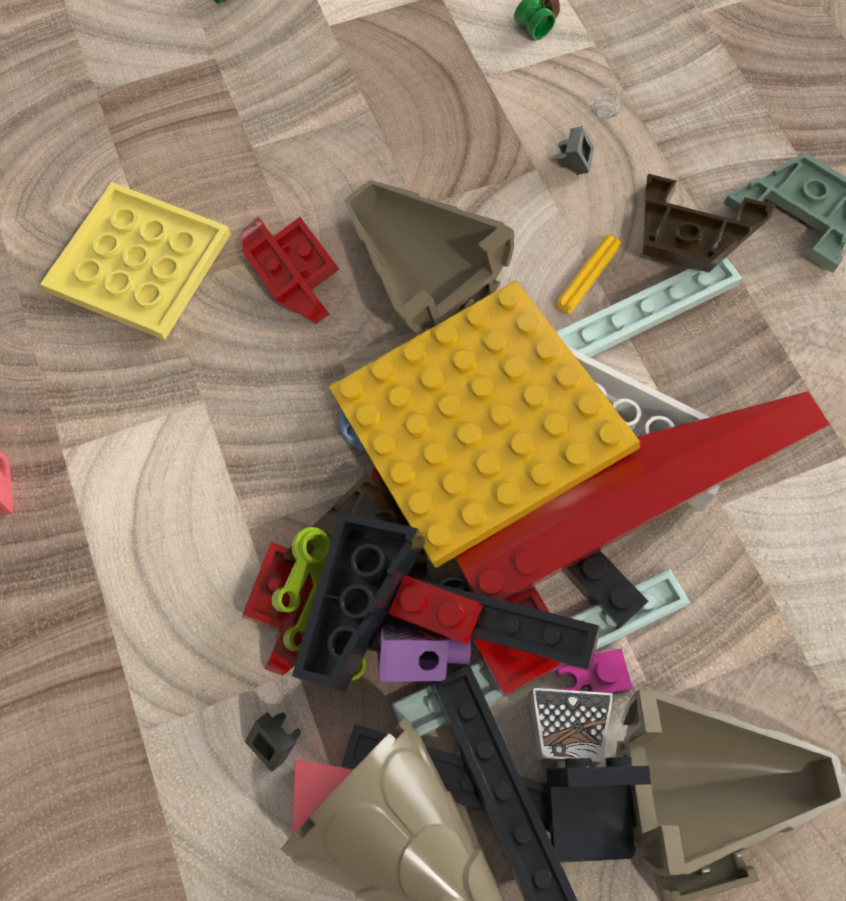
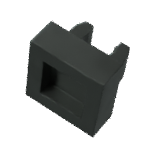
M583 126L571 128L569 139L563 140L558 144L563 154L556 155L555 159L560 167L564 168L572 165L577 175L589 173L594 146Z
M268 712L255 721L245 740V743L271 772L284 763L301 734L299 728L295 729L291 734H287L281 727L287 717L284 712L275 715L274 718Z

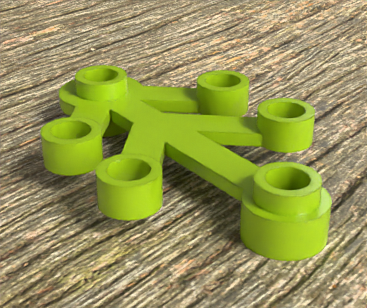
M316 527L304 528L295 535L292 542V553L296 562L285 586L278 588L272 595V605L277 611H295L300 604L299 592L310 572L314 585L297 625L290 627L283 637L285 647L294 652H299L301 644L299 646L294 644V635L300 632L303 639L331 542L329 536L323 530ZM308 541H311L314 546L311 555L308 554L306 549ZM286 592L290 596V604L287 607L282 604V596ZM365 656L351 681L357 680L363 675L366 669Z

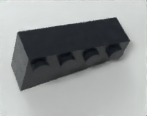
M339 512L293 670V677L305 683L341 692L346 691L393 603L403 576H408L426 542L418 528Z

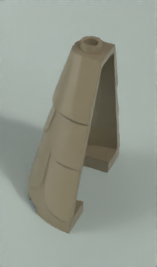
M373 180L367 181L344 200L365 252L370 255L375 271L385 286L395 312L408 327L419 334L426 332L494 293L501 283L497 277L502 267H509L514 249V230L503 222L460 210L457 206L420 197L419 193Z
M638 689L626 705L621 722L623 725L628 726L624 741H617L616 757H632V766H649L651 784L630 785L635 835L634 845L636 848H642L646 855L643 858V864L657 875H689L735 851L746 850L778 832L783 833L794 830L846 802V776L842 771L838 755L775 729L769 728L764 730L718 710L714 712L658 690Z
M406 718L367 755L309 816L301 828L299 827L281 847V850L292 859L294 864L354 892L355 897L364 901H505L481 847L474 845L451 792L446 790L419 732L413 728Z

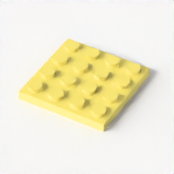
M111 182L40 285L46 293L165 340L230 237V230L226 225Z

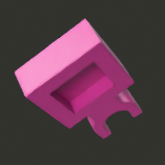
M622 648L596 653L590 671L577 669L572 666L557 668L555 671L557 677L569 675L574 680L572 688L562 690L579 691L581 688L588 687L589 692L617 694L630 691L633 688Z

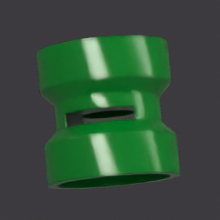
M522 0L515 10L514 20L521 27H526L528 34L533 39L540 40L544 38L555 24V14L550 9L543 8L540 0Z

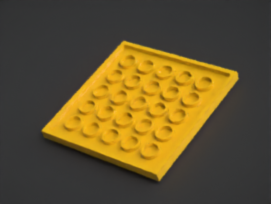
M517 280L329 386L333 396L409 525L418 528L426 541L423 548L435 568L640 448L639 439Z

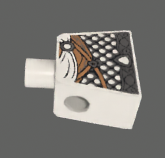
M533 688L528 695L537 761L541 763H555L557 768H565V758H591L592 766L602 763L613 700L612 693Z

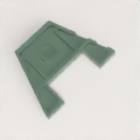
M805 152L773 169L772 173L764 178H756L750 181L747 187L739 191L735 189L727 195L723 204L738 212L744 197L762 202L768 199L777 204L780 208L824 234L807 256L808 258L832 273L840 265L843 257L841 254L846 244V176Z

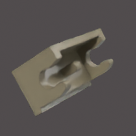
M735 851L689 875L660 876L653 873L662 901H692L759 881L755 868L745 864L741 851Z

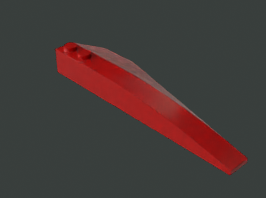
M809 391L637 436L640 441V448L545 503L457 555L455 558L475 594L505 601L532 586L542 583L829 426L830 423Z

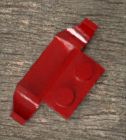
M259 216L256 217L242 231L241 242L243 250L241 251L281 306L291 312L299 313L315 324H318L330 314L317 298L313 289L340 269L301 216L274 236Z
M271 541L241 617L278 631L275 645L264 669L283 676L295 666L299 653L290 651L285 647L283 641L284 634L290 627L297 625L314 585L311 576L308 575L299 592L300 604L295 611L279 612L273 607L272 595L278 588L285 586L293 567L281 561L289 548ZM287 592L282 596V604L285 607L290 604V596ZM297 632L293 638L296 646H299L302 642L300 632Z

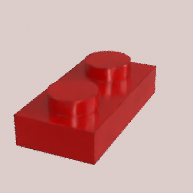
M404 575L388 614L468 645L482 605L474 600Z

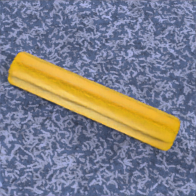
M612 234L605 235L557 299L556 307L558 310L563 311L565 314L573 312L619 250L621 245L619 238H615Z

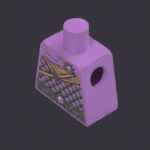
M386 615L378 633V682L445 680L447 663L469 664L471 641L469 639L468 645H464L393 616Z

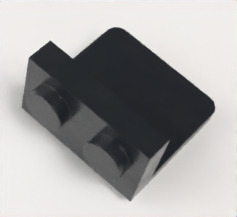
M632 757L605 758L606 767H592L591 758H565V768H546L550 841L560 862L631 859L635 855L636 847L634 845L635 835L630 785L651 784L649 766H632Z

